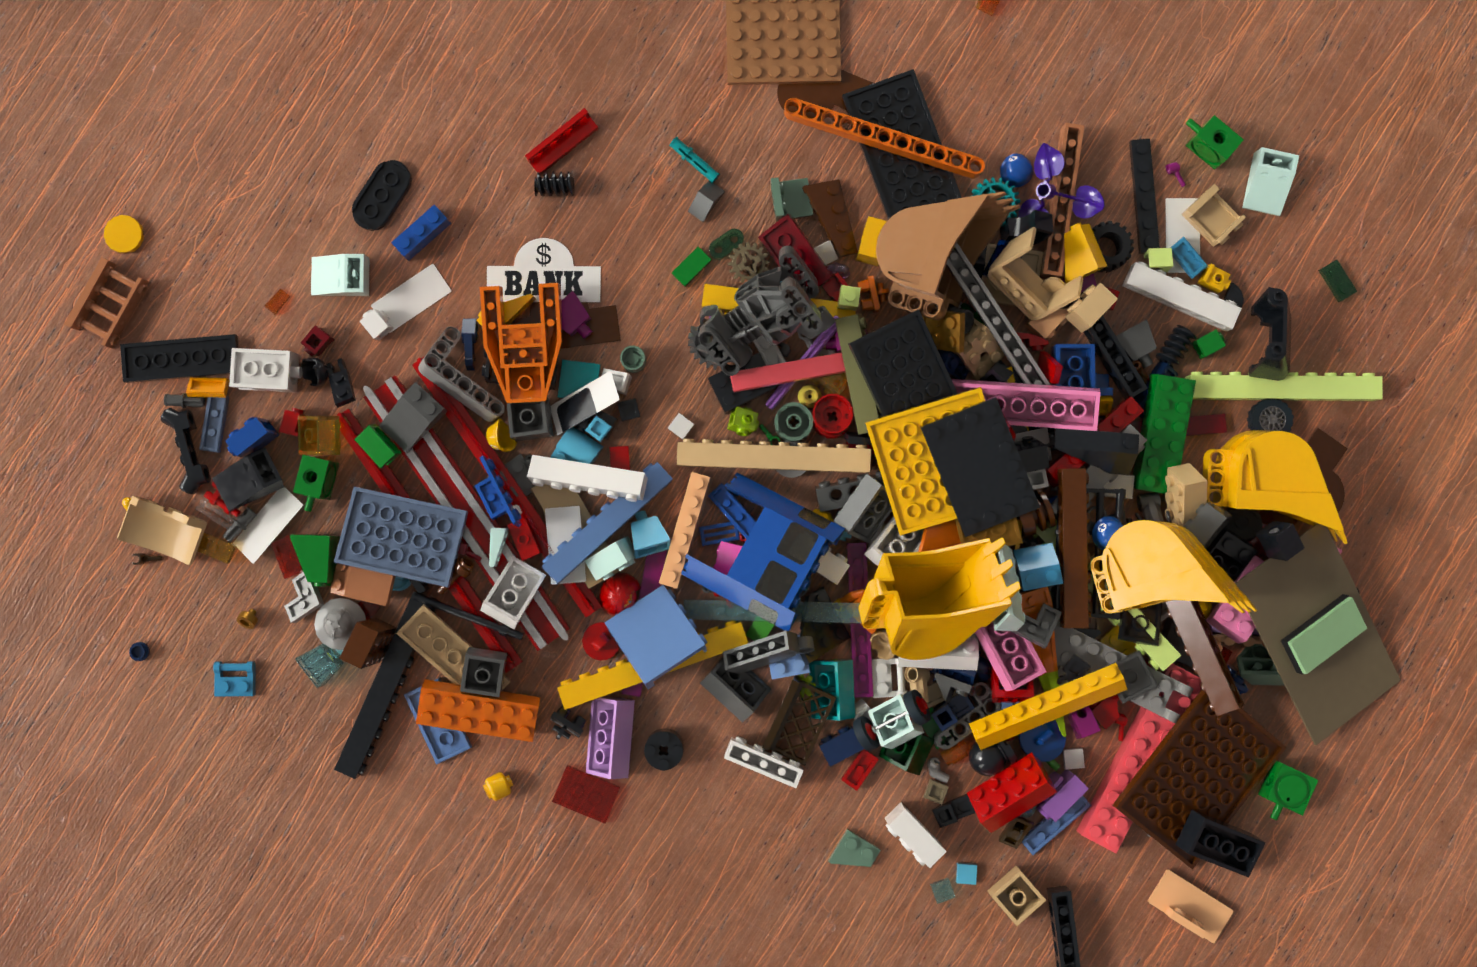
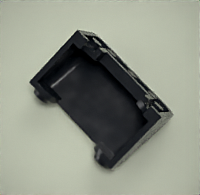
M1268 287L1251 307V316L1256 315L1260 318V326L1269 327V345L1265 349V357H1261L1258 364L1249 367V376L1281 381L1290 372L1291 313L1287 294L1281 289Z

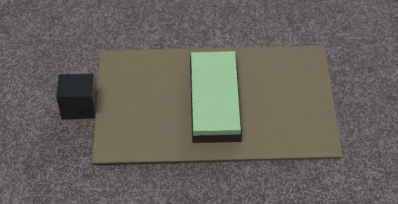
M1272 521L1256 533L1269 559L1235 584L1258 610L1255 612L1249 608L1251 610L1249 615L1314 745H1317L1401 680L1328 528L1317 523L1299 536L1292 523Z

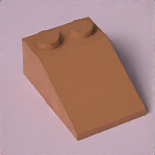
M337 563L330 593L389 606L396 576Z

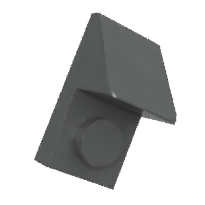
M935 673V679L944 700L948 704H950L955 690L956 694L966 697L967 694L970 696L974 695L976 689L973 686Z

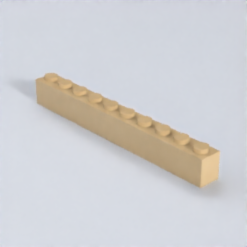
M683 439V442H678L677 446L678 466L871 473V449H867L868 445H856V448H848L847 444H836V448L829 447V444L818 443L817 447H809V443H798V446H790L789 442H778V446L771 445V442L760 441L759 445H752V441H740V444H732V440H721V444L713 443L714 440L702 439V443H694L695 439Z

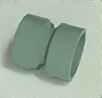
M635 345L628 346L621 352L620 361L628 372L638 373L645 368L647 360L640 347Z

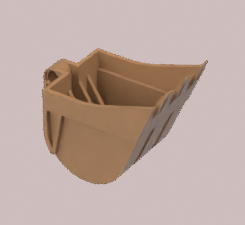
M997 192L910 207L894 214L882 227L876 244L878 264L883 274L893 281L888 297L889 303L900 310L910 313L919 309L923 317L933 320L944 318L949 305L959 308L964 292L946 266L956 242L972 266H974L1009 213L1021 208V206H1004L1014 200L1012 198L996 200L1007 195L1005 192ZM902 295V301L897 304L898 297ZM920 300V306L915 309L914 304ZM938 306V311L932 315L933 307Z

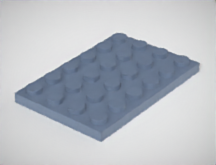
M353 487L334 563L449 588L468 511Z

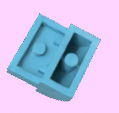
M573 426L561 437L550 458L592 464L604 446Z

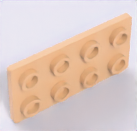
M1169 869L1165 871L1148 899L1151 905L1163 911L1171 919L1212 943H1215L1233 914L1231 908Z

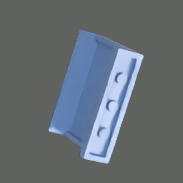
M664 585L637 601L632 607L626 608L604 622L608 631L648 690L655 686V680L702 649L704 652H707L705 637L702 633L698 635L695 631L697 627L693 620L686 618L684 607L681 604L677 605L674 601L676 599L671 589L667 590Z

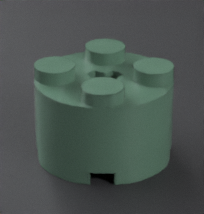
M787 403L776 413L774 419L775 431L783 440L790 442L801 441L808 436L813 427L812 413L801 403ZM792 418L799 422L795 427L788 423Z

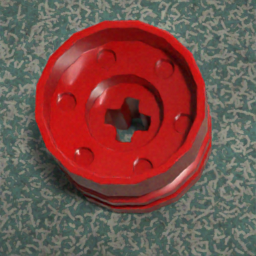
M838 394L822 396L813 408L812 416L815 431L827 439L842 437L849 430L853 419V408L850 402ZM835 415V420L828 421V416Z

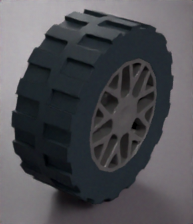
M1279 399L1259 401L1248 412L1247 421L1250 430L1290 432L1294 424L1291 408Z

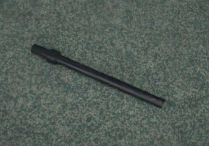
M415 593L413 600L495 630L502 636H511L521 641L524 637V633L514 630L505 624H498Z

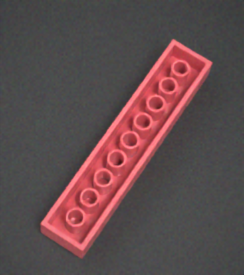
M1172 663L1164 671L1159 670V672L1193 688L1190 697L1173 690L1165 708L1182 716L1201 691L1200 677ZM1160 692L1159 696L1163 697L1164 693ZM1143 707L1139 708L1090 803L1091 806L1087 809L1076 830L1079 834L1117 854L1132 821L1112 805L1175 723Z

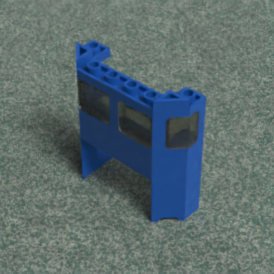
M736 473L735 476L737 478H733L731 484L726 483L725 487L732 494L740 495L764 509L727 575L688 554L685 557L688 559L684 566L686 571L682 570L681 574L784 631H790L798 616L792 609H796L801 601L799 596L803 590H807L811 582L809 580L811 574L817 572L821 556L826 555L830 547L829 545H837L845 528Z

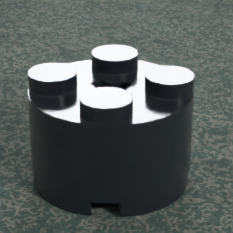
M658 729L648 737L644 748L648 763L661 771L677 766L684 752L681 736L672 729ZM661 746H668V753H666L665 751L662 753L660 751Z

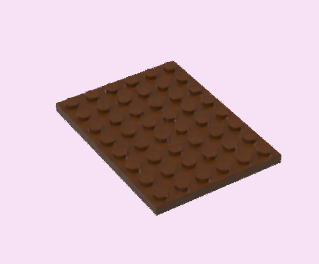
M1203 690L1199 692L1112 805L1192 870L1200 861V858L1186 853L1175 845L1191 810L1193 809L1228 824L1287 748L1242 708L1217 716L1211 710L1209 697Z

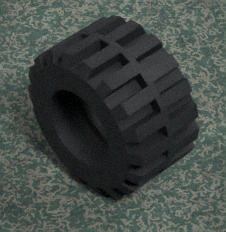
M1112 221L1101 222L1092 228L1097 243L1100 238L1105 237L1111 239L1116 246L1115 256L1108 257L1102 254L1107 267L1098 272L1106 271L1108 273L1113 270L1115 271L1132 256L1130 254L1134 250V247H1131L1134 244V239H1130L1132 234L1131 232L1127 233L1125 231L1127 227H1120L1118 222L1114 224Z

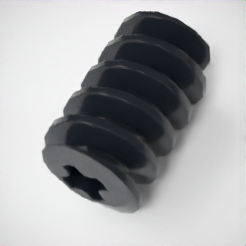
M570 171L567 172L566 177H564L562 172H560L559 177H556L555 172H552L551 177L548 176L547 172L544 173L543 177L537 172L534 179L535 196L538 195V192H540L541 196H545L546 191L549 196H552L554 191L556 196H560L561 191L564 196H567L569 191L574 196L575 184Z
M1181 325L1173 328V334L1168 336L1169 340H1166L1164 346L1160 348L1161 353L1156 354L1157 360L1168 363L1172 368L1173 364H1180L1177 357L1184 358L1181 351L1188 352L1185 345L1192 346V342L1189 339L1196 340L1197 338L1192 331Z

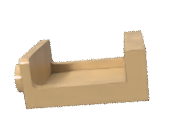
M1215 184L1208 188L1182 213V216L1213 247L1219 243L1221 245L1230 238L1228 234L1232 230L1236 232L1242 227V221L1246 218L1244 214L1239 216L1216 193L1220 189Z

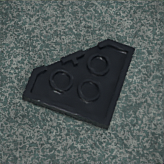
M824 587L805 597L804 604L806 606L800 624V637H813L815 649L810 653L800 654L805 665L851 638Z

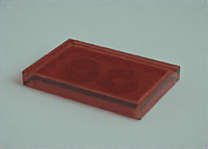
M567 765L552 802L605 824L620 786Z

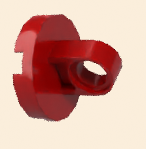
M604 622L594 623L584 632L582 639L583 648L586 654L593 659L600 661L608 660L620 648Z

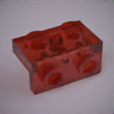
M290 535L271 543L284 579L303 572Z

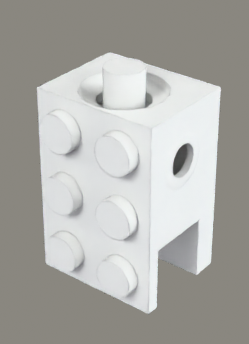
M232 348L229 387L238 388L239 390L297 393L298 378L302 377V367H298L299 354L283 350Z

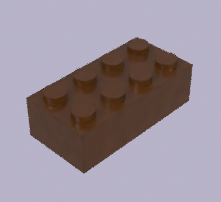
M378 618L356 622L339 659L360 669L383 661L387 652L386 649L389 643H391L397 627Z

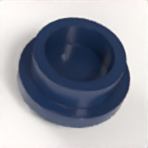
M144 642L134 643L129 650L130 657L135 661L147 659L150 653L148 645Z

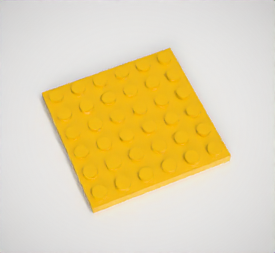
M981 387L865 422L900 536L958 519L921 426L985 401Z

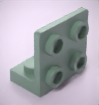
M778 177L771 178L770 186L776 221H779L786 214H790L793 219L813 215V208L809 203L810 199L802 189L803 186L809 185L808 178L779 182Z

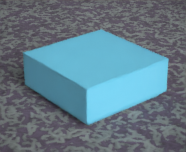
M596 415L585 431L599 442H602L612 429V426Z
M957 863L956 883L976 885L977 864Z

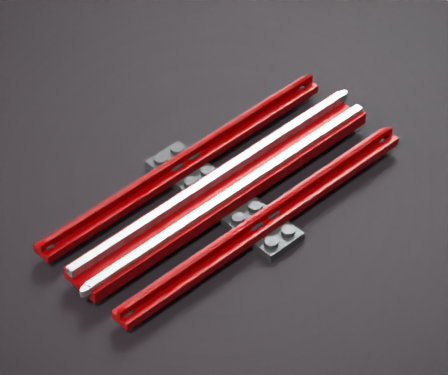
M424 357L418 358L417 362L412 364V366L433 397L447 410V417L485 472L486 470L479 457L484 456L492 459L496 466V469H494L496 475L502 478L505 484L503 486L505 492H508L513 499L512 506L518 505L522 511V514H520L521 519L526 517L540 552L546 558L549 555L546 524L527 498L532 493L531 488L535 487V485L527 477L528 469L524 464L526 463L525 458L522 454H519L504 464L496 451L489 445L487 438L465 406L419 372L418 366ZM397 376L390 377L384 381L385 384L375 391L368 386L363 388L366 394L363 398L380 423H382L401 396L407 391ZM347 409L342 413H338L337 417L332 420L382 493L411 499L389 465L379 468L354 440L364 429L352 411ZM433 427L408 453L393 440L437 505L468 511L461 542L468 544V551L482 557L480 562L475 561L492 586H494L512 556L521 561L522 559L507 536L497 567L489 566L491 528H501L496 519L492 520L475 485L473 486ZM460 576L449 590L461 608L466 612L496 622L493 617L480 611L483 602L466 577ZM585 582L563 584L586 618L602 607ZM540 585L519 621V625L537 651L559 636L564 640H568L569 635L567 631L571 629ZM472 622L490 650L509 654V656L507 655L505 667L506 673L523 662L507 637L500 635L495 630Z

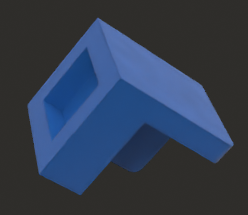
M1095 373V387L1100 388V396H1113V388H1109V375Z

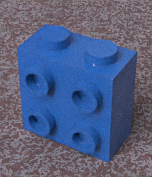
M251 417L245 421V426L240 430L232 431L225 442L228 444V451L233 456L245 457L264 448L278 437L279 433L269 420Z

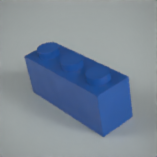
M434 204L391 243L410 261L445 230L451 222Z

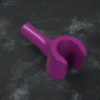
M1177 162L1167 164L1165 166L1167 173H1174L1181 187L1185 186L1186 184L1179 172L1180 165Z

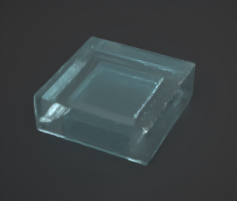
M949 878L930 884L937 904L955 898Z

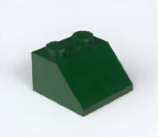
M920 734L893 749L882 747L879 757L906 772L920 775L933 746L934 739Z

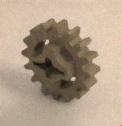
M749 242L745 243V247L742 244H738L739 250L733 248L732 251L735 254L728 256L732 259V262L727 263V265L732 266L729 273L735 272L733 278L737 279L740 277L741 283L745 279L748 281L757 274L768 271L765 264H768L769 261L764 259L768 254H762L763 247L757 249V243H753L751 247ZM747 250H752L757 255H749V252H747ZM740 254L741 259L739 263L736 264V259ZM746 258L752 260L751 267L744 265ZM760 262V268L757 271L756 266ZM745 270L750 276H745L739 271Z

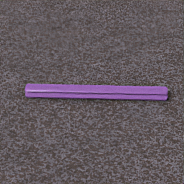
M836 322L817 337L800 360L813 358L818 355L837 331ZM795 382L780 384L766 401L765 405L773 410Z

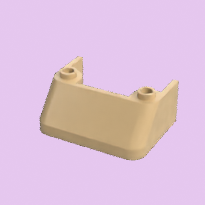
M1032 227L1006 245L989 267L988 278L1029 319L1040 320L1079 299L1083 277L1079 276L1066 284L1057 277H1050L1043 281L1020 258L1033 248L1036 228Z

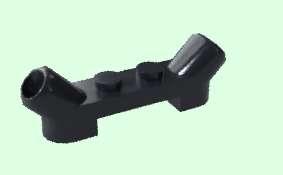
M173 408L165 409L160 417L161 422L175 430V443L181 451L180 461L186 469V474L179 487L188 494H196L200 485L210 483V474L207 465L199 464L190 434V430L197 429L194 417L190 410L178 412Z

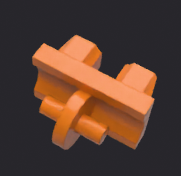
M874 275L868 276L866 280L857 283V287L861 288L860 293L869 292L870 296L869 299L861 300L862 311L879 312L878 296H880L881 303L886 302L885 295L889 294L890 290L884 289L883 283H878V290H876Z

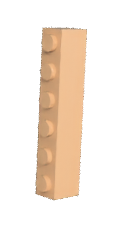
M694 472L691 473L659 580L660 584L681 589L684 579L681 572L682 570L686 571L684 566L688 562V559L685 557L686 554L691 555L713 481L711 477Z

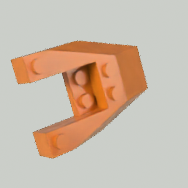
M559 283L538 284L541 323L505 325L503 287H480L483 346L507 403L541 402L547 400L562 344L561 286Z

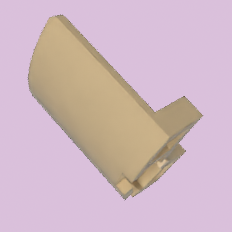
M132 496L117 539L165 554L191 566L207 522L195 516L183 514L184 512L171 507L165 510V507L157 505L156 502Z

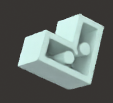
M627 536L586 559L585 563L595 580L603 578L605 581L614 575V570L618 569L621 571L636 563L634 560L633 544Z

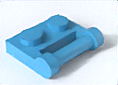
M248 661L247 663L214 662V696H255L256 665L254 661ZM223 671H247V676H223Z

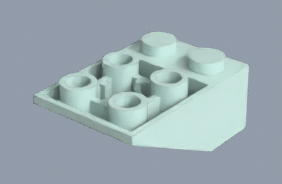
M1264 147L1257 150L1253 154L1242 208L1280 216L1296 174L1299 155Z
M338 254L312 257L311 296H369L370 258L365 254Z

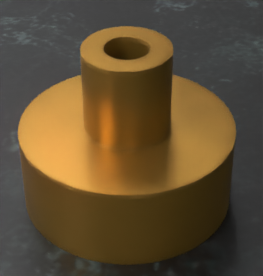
M249 609L248 612L241 611L236 620L241 626L253 629L258 622L255 616L257 612L254 609Z

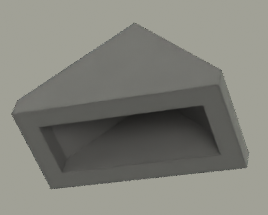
M708 181L697 192L688 212L704 222L725 191L716 184L711 183V181Z

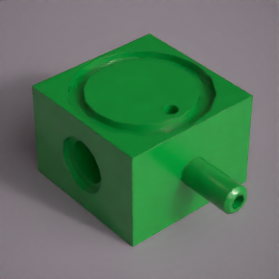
M1215 115L1202 126L1192 118L1186 122V125L1196 133L1185 146L1214 170L1223 164L1244 140Z
M302 455L293 493L307 496L305 511H312L315 498L330 500L339 463Z
M1276 761L1267 772L1257 795L1276 803L1270 816L1276 821L1283 807L1303 816L1318 780Z

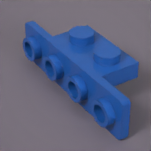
M484 456L479 457L489 477L476 484L475 488L490 518L495 520L507 513L513 525L521 526V515L516 508H513L511 504L513 499L508 492H505L503 488L505 484L502 478L496 475L494 462L492 459Z

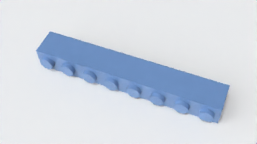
M658 462L654 465L650 463L643 470L648 478L643 500L632 502L624 497H618L612 503L608 501L601 507L600 510L602 512L597 517L595 514L586 521L588 524L583 529L579 527L572 534L573 538L569 542L565 540L557 547L559 551L556 554L552 555L550 553L542 561L544 563L542 568L557 585L672 482L673 478Z

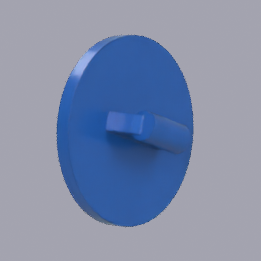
M1053 720L1019 734V743L1026 755L1032 752L1041 762L1054 760L1062 753L1066 737L1062 736L1056 720Z

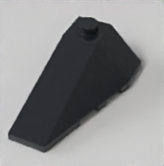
M1056 428L1054 449L1087 462L1091 466L1100 468L1108 474L1128 476L1138 456L1139 434Z

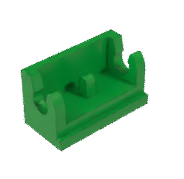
M377 424L368 425L354 439L379 468H383L385 465L388 466L402 453Z

